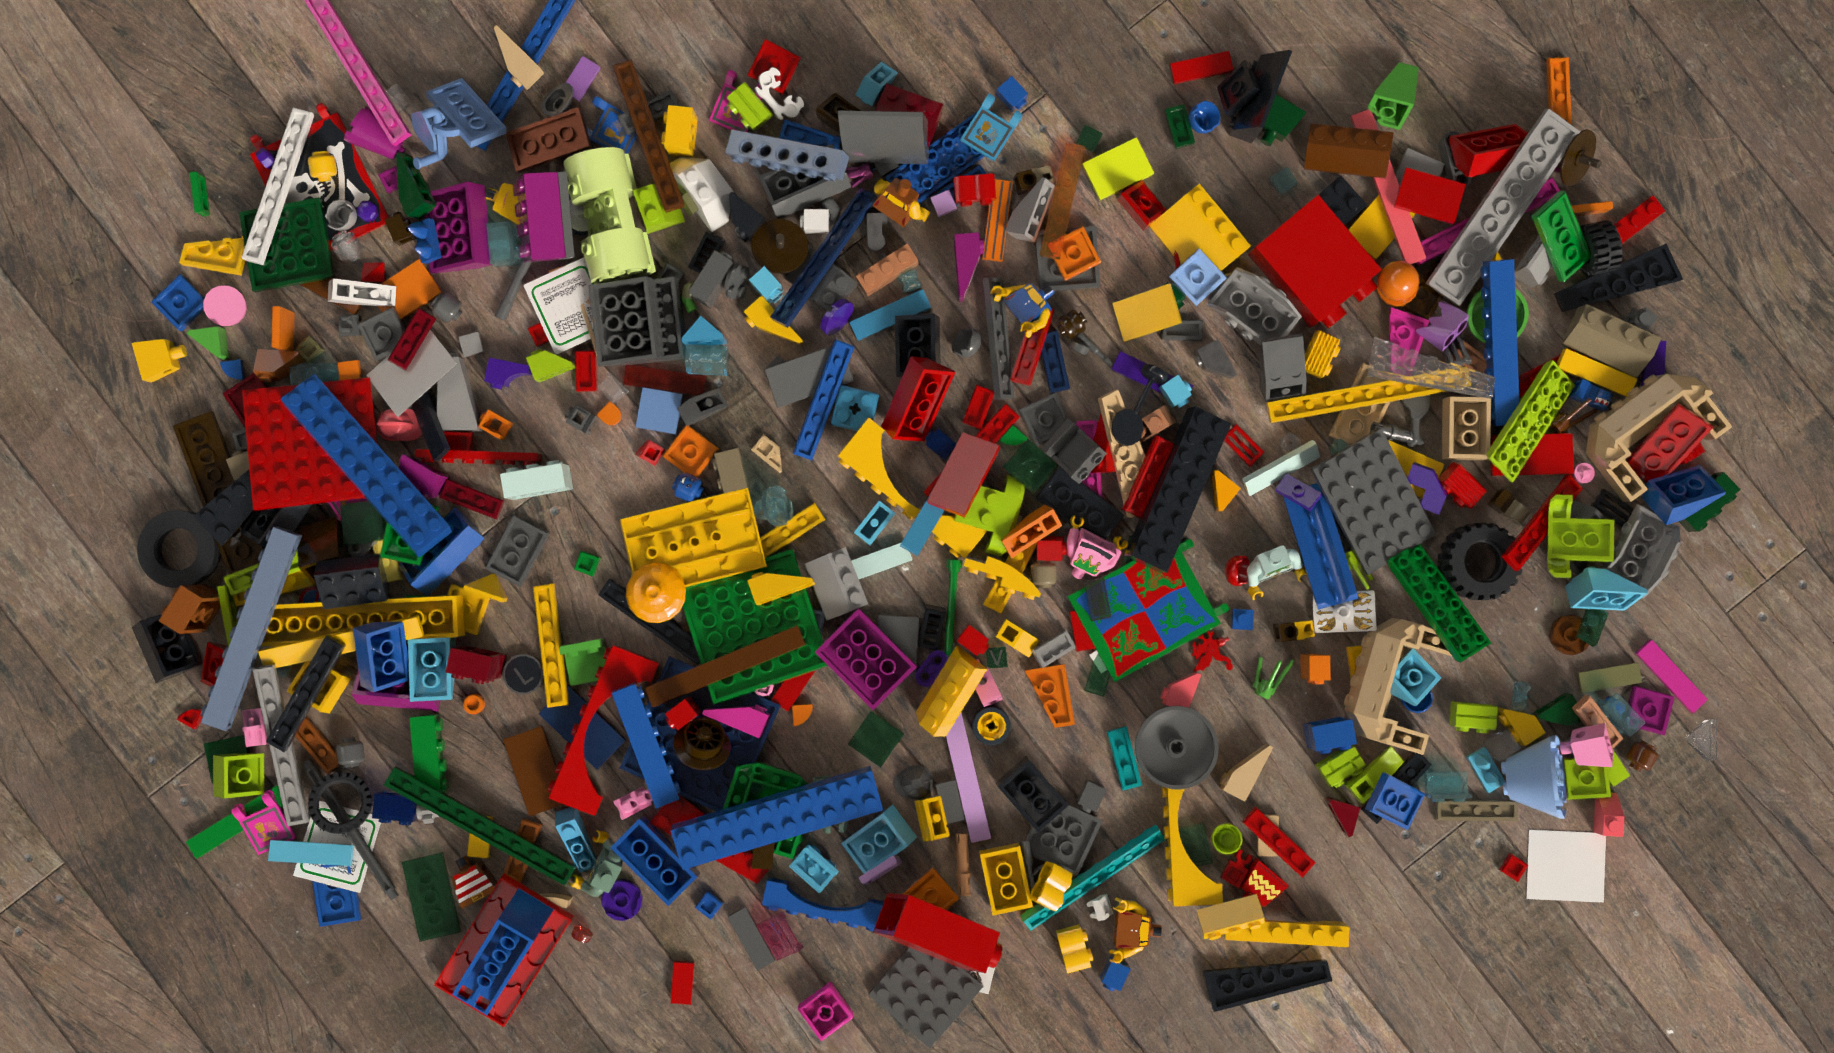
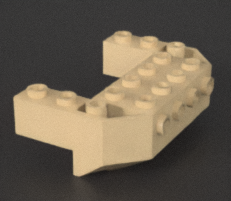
M1653 374L1643 381L1645 384L1642 387H1635L1629 391L1626 399L1616 401L1610 406L1611 410L1607 413L1602 412L1594 418L1595 422L1589 427L1586 455L1623 502H1632L1648 490L1625 460L1631 455L1628 448L1651 432L1677 403H1680L1713 425L1712 430L1704 437L1706 440L1717 439L1732 428L1728 420L1710 399L1709 396L1713 392L1697 378L1671 374L1655 376Z
M1391 618L1378 625L1376 631H1367V634L1364 635L1361 642L1362 651L1355 663L1357 668L1355 674L1350 679V692L1344 700V710L1348 718L1353 719L1357 735L1424 755L1429 735L1397 726L1398 721L1385 718L1392 695L1390 693L1391 686L1405 647L1418 650L1423 648L1442 655H1452L1433 629L1407 620Z

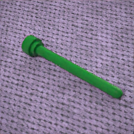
M946 559V567H948V572H950L944 652L947 657H950L953 652L957 575L960 572V568H962V560Z

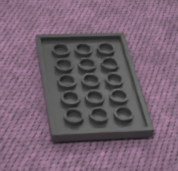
M1382 428L1374 430L1310 469L1366 575L1388 563L1387 560L1405 549L1414 548L1436 534Z

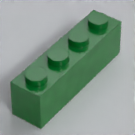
M440 714L410 717L414 776L446 793L449 789L448 780L445 779L444 772L447 770L446 759H443V751L445 750V741L441 737L443 720L440 718Z

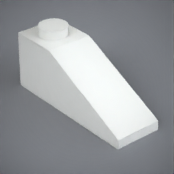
M341 279L329 281L327 302L395 307L396 286Z

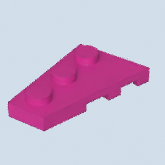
M1392 307L1389 308V372L1407 378L1411 377L1423 341V337L1416 330L1427 327L1429 320Z

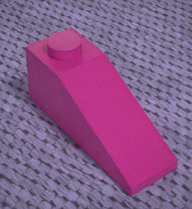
M757 704L755 707L708 708L703 710L702 713L707 717L757 738L761 736L770 713L766 712L767 708Z

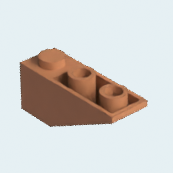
M1166 405L1142 418L1143 433L1139 442H1144L1176 422Z

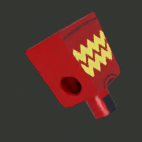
M1255 857L1240 887L1246 892L1243 897L1257 894L1260 904L1265 907L1287 889L1289 885Z

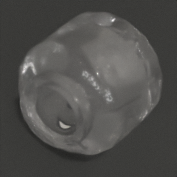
M344 230L333 236L331 247L340 260L353 262L360 257L359 253L363 247L354 233Z

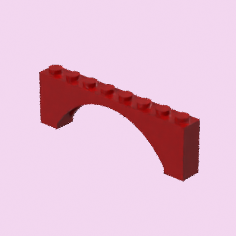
M612 644L611 648L607 647L603 659H606L604 666H599L595 678H598L595 686L591 685L587 697H590L587 705L583 704L579 716H582L579 724L575 723L571 735H574L571 743L567 742L563 754H566L563 762L559 761L555 773L558 774L555 781L551 780L547 792L550 793L549 799L593 816L597 813L603 793L598 792L585 763L584 739L588 725L598 708L612 696L613 690L634 682L648 681L651 683L659 665L658 661Z

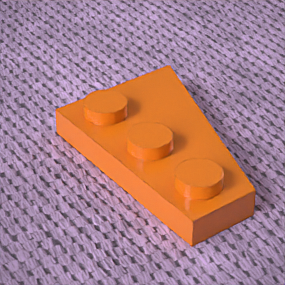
M1065 664L1025 670L1053 726L1057 728L1075 725Z

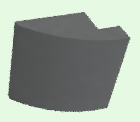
M838 111L842 148L849 156L848 163L928 164V120L923 112Z
M645 276L588 285L599 367L688 359L687 346L682 342V337L685 335V325L678 278L652 279ZM671 286L672 291L670 292V295L666 294V292Z

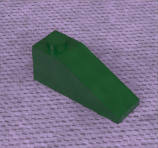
M399 152L396 154L398 193L399 201L403 207L402 210L408 217L422 219L437 204L420 170L414 167L413 156Z

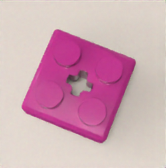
M828 982L798 1005V1011L820 1041H823L854 1016L853 1011L832 982ZM823 1007L830 1009L829 1015L821 1013Z

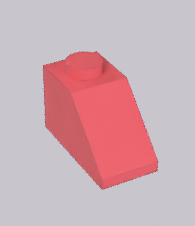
M1194 672L1169 683L1167 688L1164 687L1160 698L1163 700L1161 703L1167 706L1189 708L1201 674Z
M1611 792V797L1595 798L1593 832L1602 836L1623 837L1625 816L1618 794Z

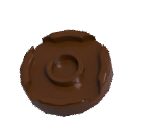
M1565 615L1553 622L1550 627L1549 637L1555 650L1566 655H1577L1585 651L1590 645L1592 632L1588 626L1589 624L1583 618L1575 615Z

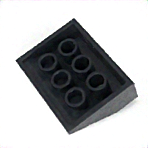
M1291 50L1260 55L1257 61L1253 60L1251 66L1260 91L1237 112L1236 117L1233 116L1228 126L1231 129L1230 136L1252 143L1262 131L1292 54Z

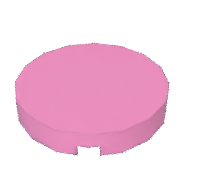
M218 286L211 289L206 294L203 302L206 316L213 323L221 326H231L239 323L245 317L247 311L243 294L230 286Z

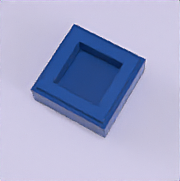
M707 890L695 908L711 920L724 902Z

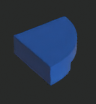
M243 360L220 362L221 368L226 375L237 380L245 379Z

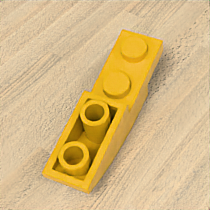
M987 556L985 564L965 558L963 566L967 567V572L978 575V571L986 573L987 578L994 580L1001 577L999 586L1004 587L1003 591L1015 594L1016 590L1023 593L1022 597L1034 600L1035 596L1040 597L1041 593L1035 585L1010 565Z

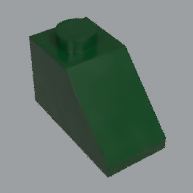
M1563 693L1531 713L1537 719L1567 726L1576 725L1581 721L1572 710L1577 701L1573 694Z

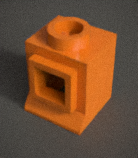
M488 409L487 412H483L480 416L478 427L496 438L504 440L514 423ZM494 419L502 422L498 431L490 427Z

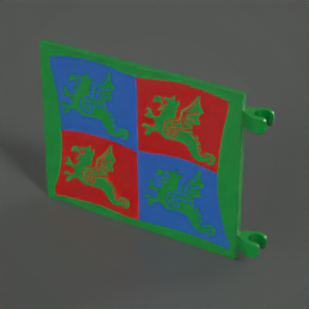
M1191 539L1180 543L1168 573L1155 571L1133 560L1067 596L1114 682L1220 625L1221 622L1217 616L1229 611L1226 603H1222L1214 609L1212 608L1182 552L1194 546Z

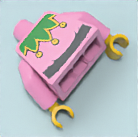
M1075 515L1072 516L1070 524L1073 527L1069 530L1066 542L1067 555L1070 558V564L1074 567L1071 572L1072 575L1077 579H1082L1085 573L1097 576L1100 572L1113 568L1121 555L1120 550L1128 546V541L1124 540L1120 546L1121 536L1115 537L1113 543L1083 528L1079 531L1078 528L1083 525L1084 520L1081 517L1080 523L1076 525L1074 523Z

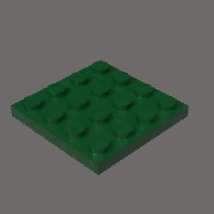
M321 198L284 204L264 265L247 261L253 292L335 278ZM258 209L239 212L244 246H246Z

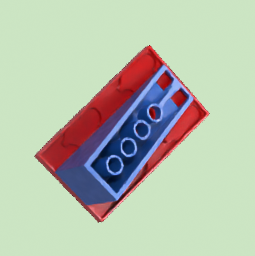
M504 873L434 986L502 1027H505L574 915L564 911L563 908L548 901L543 896Z

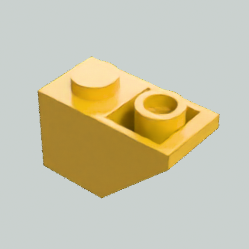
M1007 619L1004 620L995 634V637L1027 657L1031 656V650L1036 648L1040 641Z
M1498 708V719L1503 726H1507L1511 732L1509 736L1515 744L1518 743L1526 746L1546 733L1535 715Z

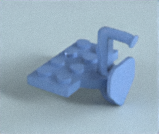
M463 78L426 91L427 99L434 106L412 113V126L418 138L434 153L422 158L415 157L413 165L416 169H420L444 159L447 155L446 137L460 135L469 147L472 148L506 134V127Z

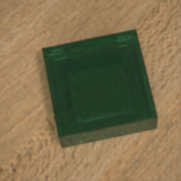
M1085 125L1076 145L1094 153L1103 133Z

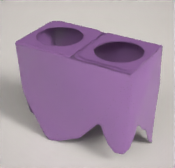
M1443 301L1444 303L1438 302L1442 309V316L1430 317L1431 325L1416 330L1421 337L1442 352L1467 327L1469 318L1467 313Z

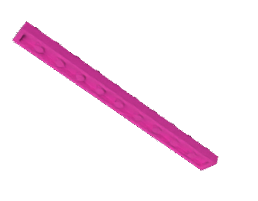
M304 0L391 144L397 146L412 134L330 0Z

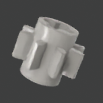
M416 804L417 819H422L424 824L434 823L435 817H439Z

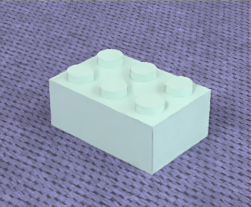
M559 460L546 462L547 466L531 464L527 465L524 470L518 469V467L506 469V473L500 474L504 498L517 500L573 490L570 467L563 464V462H559Z

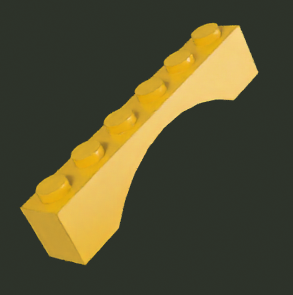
M1264 919V924H1261L1262 926L1257 929L1245 928L1241 929V932L1238 934L1230 935L1226 933L1221 935L1225 940L1349 947L1350 927L1340 921L1291 922Z

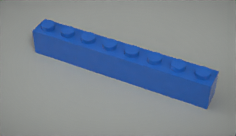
M1514 259L1482 261L1483 266L1480 268V275L1483 279L1481 296L1484 299L1482 317L1485 320L1483 338L1486 340V348L1483 351V355L1487 365V369L1484 371V377L1487 381L1485 397L1491 398V425L1495 426L1505 425L1519 404Z

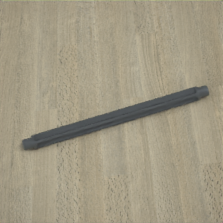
M311 759L302 764L314 785L324 778ZM330 786L327 787L321 796L338 822L344 823L351 820ZM358 829L347 833V836L369 870L375 876L384 894H387L390 900L398 897L399 894L395 890V885H393L386 872L382 869Z

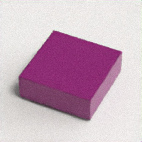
M397 166L378 174L388 194L398 190Z

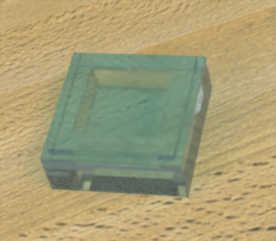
M1288 167L1269 178L1279 195L1298 184Z

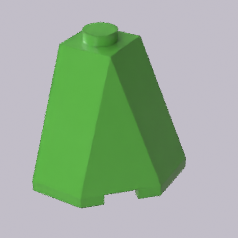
M1399 62L1374 92L1368 104V109L1371 113H1375L1377 121L1381 126L1398 130L1403 126L1415 103L1419 67Z

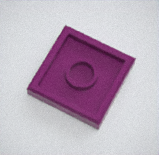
M1632 685L1623 725L1665 736L1675 696Z

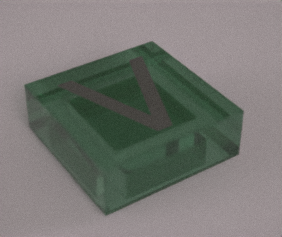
M994 647L986 650L988 669L1008 667L1006 647Z

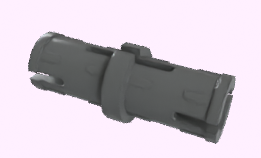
M1373 422L1370 427V433L1378 428H1382L1387 440L1395 439L1409 443L1413 437L1412 430L1402 429L1394 424L1385 425Z

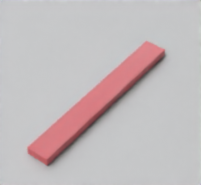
M1370 110L1351 115L1350 118L1354 128L1378 130ZM1389 159L1386 179L1372 178L1403 261L1413 264L1425 260L1426 255L1410 213L1394 207L1400 186Z

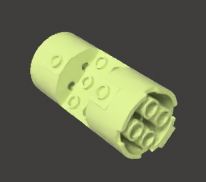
M606 147L583 151L568 157L564 161L565 172H567L568 193L574 205L584 207L583 214L588 225V237L581 241V251L587 263L591 283L599 284L645 277L656 272L647 232H643L640 228H635L629 198L633 196L632 190L637 188L629 154H625L624 150L620 148Z

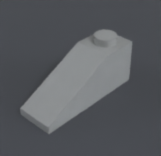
M1042 177L1012 212L1005 231L1015 239L1035 242L1055 185Z

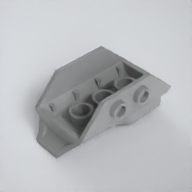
M1238 267L1233 272L1224 274L1227 279L1207 296L1209 300L1207 305L1225 318V322L1230 327H1237L1242 331L1243 337L1249 341L1254 340L1260 346L1261 340L1287 336L1302 317L1289 299L1286 298L1287 295L1282 290H1275L1263 276L1258 277Z
M1644 503L1641 506L1636 504L1628 522L1621 528L1620 532L1622 534L1619 540L1614 543V561L1605 562L1602 569H1607L1647 589L1649 594L1668 575L1670 571L1669 565L1677 557L1681 541L1680 527L1673 523L1665 525L1648 504Z

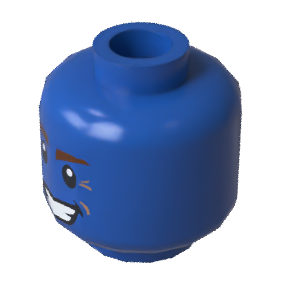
M689 473L678 475L672 486L675 496L687 502H692L695 498L700 499L704 490L701 487V479Z

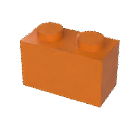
M1300 654L1302 679H1306L1307 683L1324 684V680H1331L1330 655Z

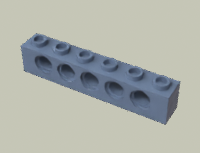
M731 130L725 152L731 157V161L743 164L744 161L749 162L750 165L755 167L765 165L775 171L786 169L791 174L801 172L811 178L822 176L825 180L832 182L835 179L843 180L849 156L843 150ZM752 147V150L747 153L748 149ZM769 150H771L770 154L768 156H765L766 153ZM789 154V157L783 160L785 155ZM808 157L807 161L802 164L803 159ZM827 161L823 167H820L822 162Z

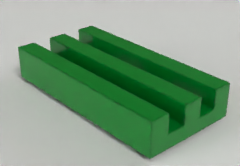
M190 172L194 213H198L202 217L210 216L206 177L198 172Z

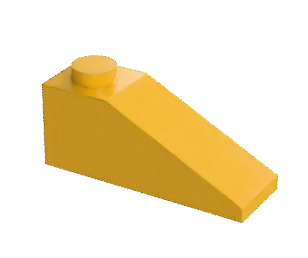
M762 295L744 311L747 316L744 319L752 328L756 326L761 331L800 346L804 343L790 326L787 328L770 318L775 310Z
M763 572L756 573L751 576L752 579L747 580L754 601L758 606L815 585L813 578L770 573L763 574Z

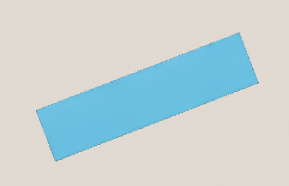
M270 840L268 861L352 866L354 845Z

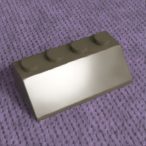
M1586 304L1577 308L1561 345L1637 378L1653 358L1661 337Z

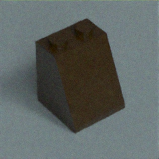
M336 517L297 528V533L302 535L298 545V567L316 589L318 588L314 572L317 562L351 557L348 551L345 528Z

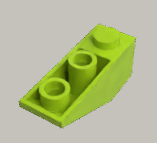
M1390 746L1364 767L1362 773L1352 777L1344 786L1357 801L1365 803L1371 797L1382 773L1385 772L1392 776L1404 761Z

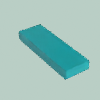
M1127 726L1108 730L1107 735L1122 790L1142 786Z

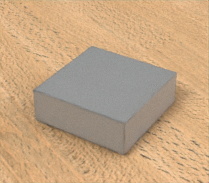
M479 332L459 337L464 357L485 352Z

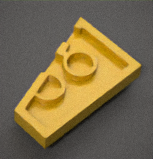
M243 236L236 239L223 238V240L213 242L208 240L185 243L179 263L183 266L242 276L245 260L241 258L245 249Z

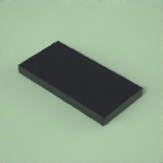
M1061 466L1058 467L1035 497L1043 505L1053 508L1055 513L1068 524H1070L1072 516L1075 515L1074 523L1076 525L1080 523V518L1082 517L1084 523L1078 530L1080 531L1083 528L1105 540L1124 517L1123 513L1082 482L1079 484L1073 480Z

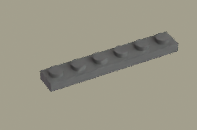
M988 277L983 279L994 396L995 400L1014 399L1013 382L1010 380L1012 369L1005 303L1003 297L1000 301L996 302L994 297L997 294H990L994 286L998 285L1003 288L1002 278Z

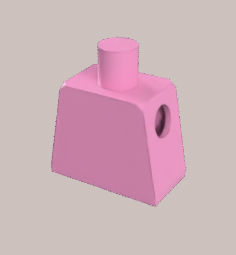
M987 667V671L982 677L987 682L983 685L979 682L975 689L984 708L1003 700Z
M1605 723L1574 729L1571 733V741L1560 742L1561 753L1574 754L1576 764L1601 767H1612L1614 753Z

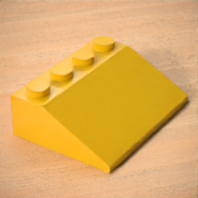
M1200 183L1149 226L1173 256L1175 251L1178 253L1181 265L1200 248L1214 265L1222 271L1251 247Z

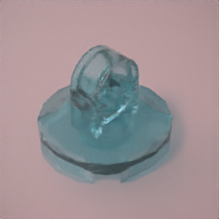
M777 485L765 489L761 500L757 501L753 507L755 517L768 520L773 526L780 527L788 524L787 521L791 520L793 516V505L791 499L787 500L785 496L786 490Z

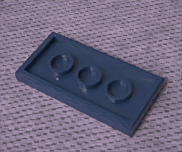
M567 684L569 705L549 708L546 705L539 715L567 742L571 743L574 735H571L575 723H580L582 716H579L583 704L587 705L588 703ZM597 711L588 725L584 739V757L596 770L626 741Z

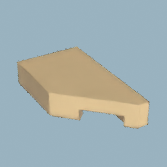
M763 434L751 450L781 473L780 447Z

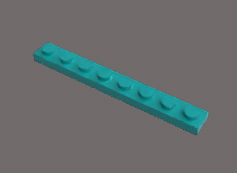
M1156 824L1151 828H1147L1142 834L1129 840L1126 845L1113 851L1108 857L1095 863L1092 868L1079 874L1072 880L1070 887L1064 892L1063 904L1057 911L1049 910L1037 904L1027 909L1020 917L1029 930H1033L1166 839Z

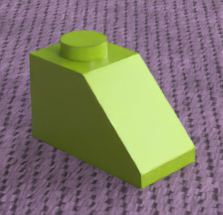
M542 349L535 350L530 353L531 356L526 357L534 380L537 382L545 381L575 369V364L548 351H542Z

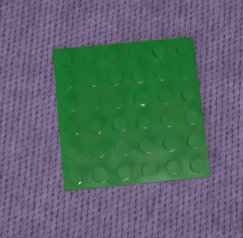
M793 549L765 558L767 565L765 568L686 587L683 609L701 665L797 625L806 644L798 649L708 685L713 704H718L828 666L815 653L824 641L806 588L758 606L754 601L747 581L752 579V575L763 572V574L770 573L802 577Z

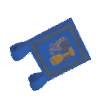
M595 96L592 101L593 105L604 112L593 131L587 128L590 140L604 148H620L624 150L625 154H628L637 138V133L634 132L627 136L617 117L625 112Z

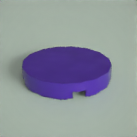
M845 298L835 302L831 306L833 308L831 312L827 311L824 314L820 328L826 335H834L850 319L854 306L853 303Z
M619 879L615 881L609 893L603 892L601 903L609 917L614 920L625 921L634 917L639 912L643 896L636 883L627 879Z

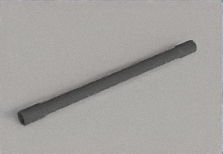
M523 258L521 259L508 290L498 306L495 317L506 321L513 306V301L532 262H524Z

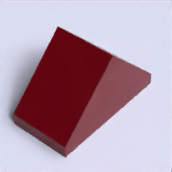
M1325 798L1343 834L1347 837L1353 836L1360 807L1333 798Z

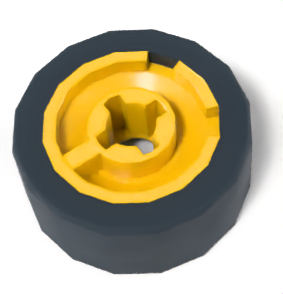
M987 706L975 713L972 720V729L975 737L980 742L986 745H997L1008 737L1011 730V722L1008 715L1001 708ZM991 721L995 723L993 729L987 727V724Z

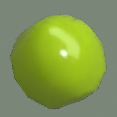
M1230 823L1218 825L1211 835L1213 847L1221 854L1227 855L1238 851L1243 842L1240 830L1237 826Z

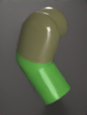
M694 282L686 283L681 294V300L688 313L697 310L689 293Z

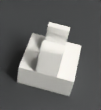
M1108 894L1100 895L1087 903V907L1093 906L1095 912L1090 914V917L1098 921L1106 920L1113 914Z

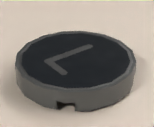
M519 654L512 657L505 664L503 680L512 692L529 694L536 691L543 683L542 663L535 656Z

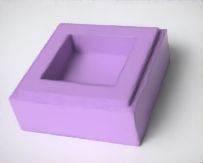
M949 190L930 197L938 217L957 210Z

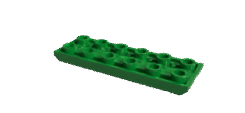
M1421 544L1414 548H1407L1387 560L1390 570L1457 662H1463L1491 644L1489 638Z

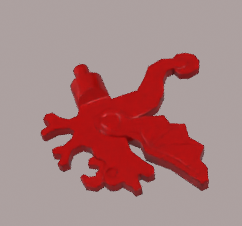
M1207 631L1208 639H1205L1203 634L1200 637L1198 636V639L1203 640V644L1198 643V646H1196V642L1192 644L1194 648L1191 656H1195V659H1198L1201 654L1205 653V655L1200 658L1198 664L1193 669L1194 672L1204 671L1206 667H1209L1210 662H1212V656L1215 660L1226 661L1227 670L1233 669V664H1231L1229 657L1221 655L1218 650L1219 647L1225 645V642L1229 641L1228 637H1220L1213 640V631Z

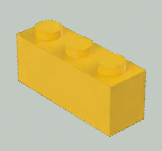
M1257 894L1196 910L1203 938H1209V940H1216L1226 933L1230 935L1238 934L1241 932V929L1245 928L1257 929L1262 926L1261 924H1264L1265 919Z

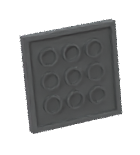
M908 947L868 995L927 1047L931 1048L984 986L966 969L956 967Z

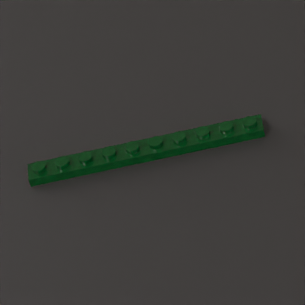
M397 766L393 768L384 783V786L564 886L576 868L570 862Z

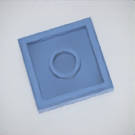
M642 388L636 428L677 434L680 417L677 408L682 405L683 394Z

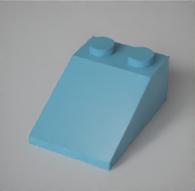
M1593 566L1585 568L1582 573L1574 577L1565 586L1571 608L1625 611L1648 594L1647 589L1607 569Z
M456 637L408 640L410 702L453 699L454 678L451 677L450 673H445L450 650L456 647Z
M892 804L841 844L863 874L908 847L917 836Z

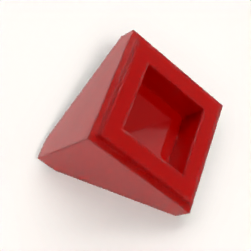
M363 263L361 281L365 283H383L385 281V263Z
M648 439L636 451L635 455L656 466L665 448Z

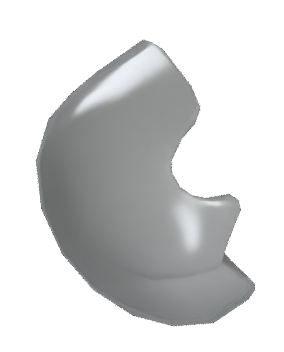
M339 199L334 200L328 206L325 217L329 222L328 226L330 228L342 231L348 230L355 225L357 213L351 202Z

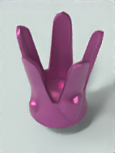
M868 163L862 164L860 167L846 168V170L855 169L846 172L849 178L859 177L851 183V187L854 188L864 180L873 178L871 171L876 168L870 169Z

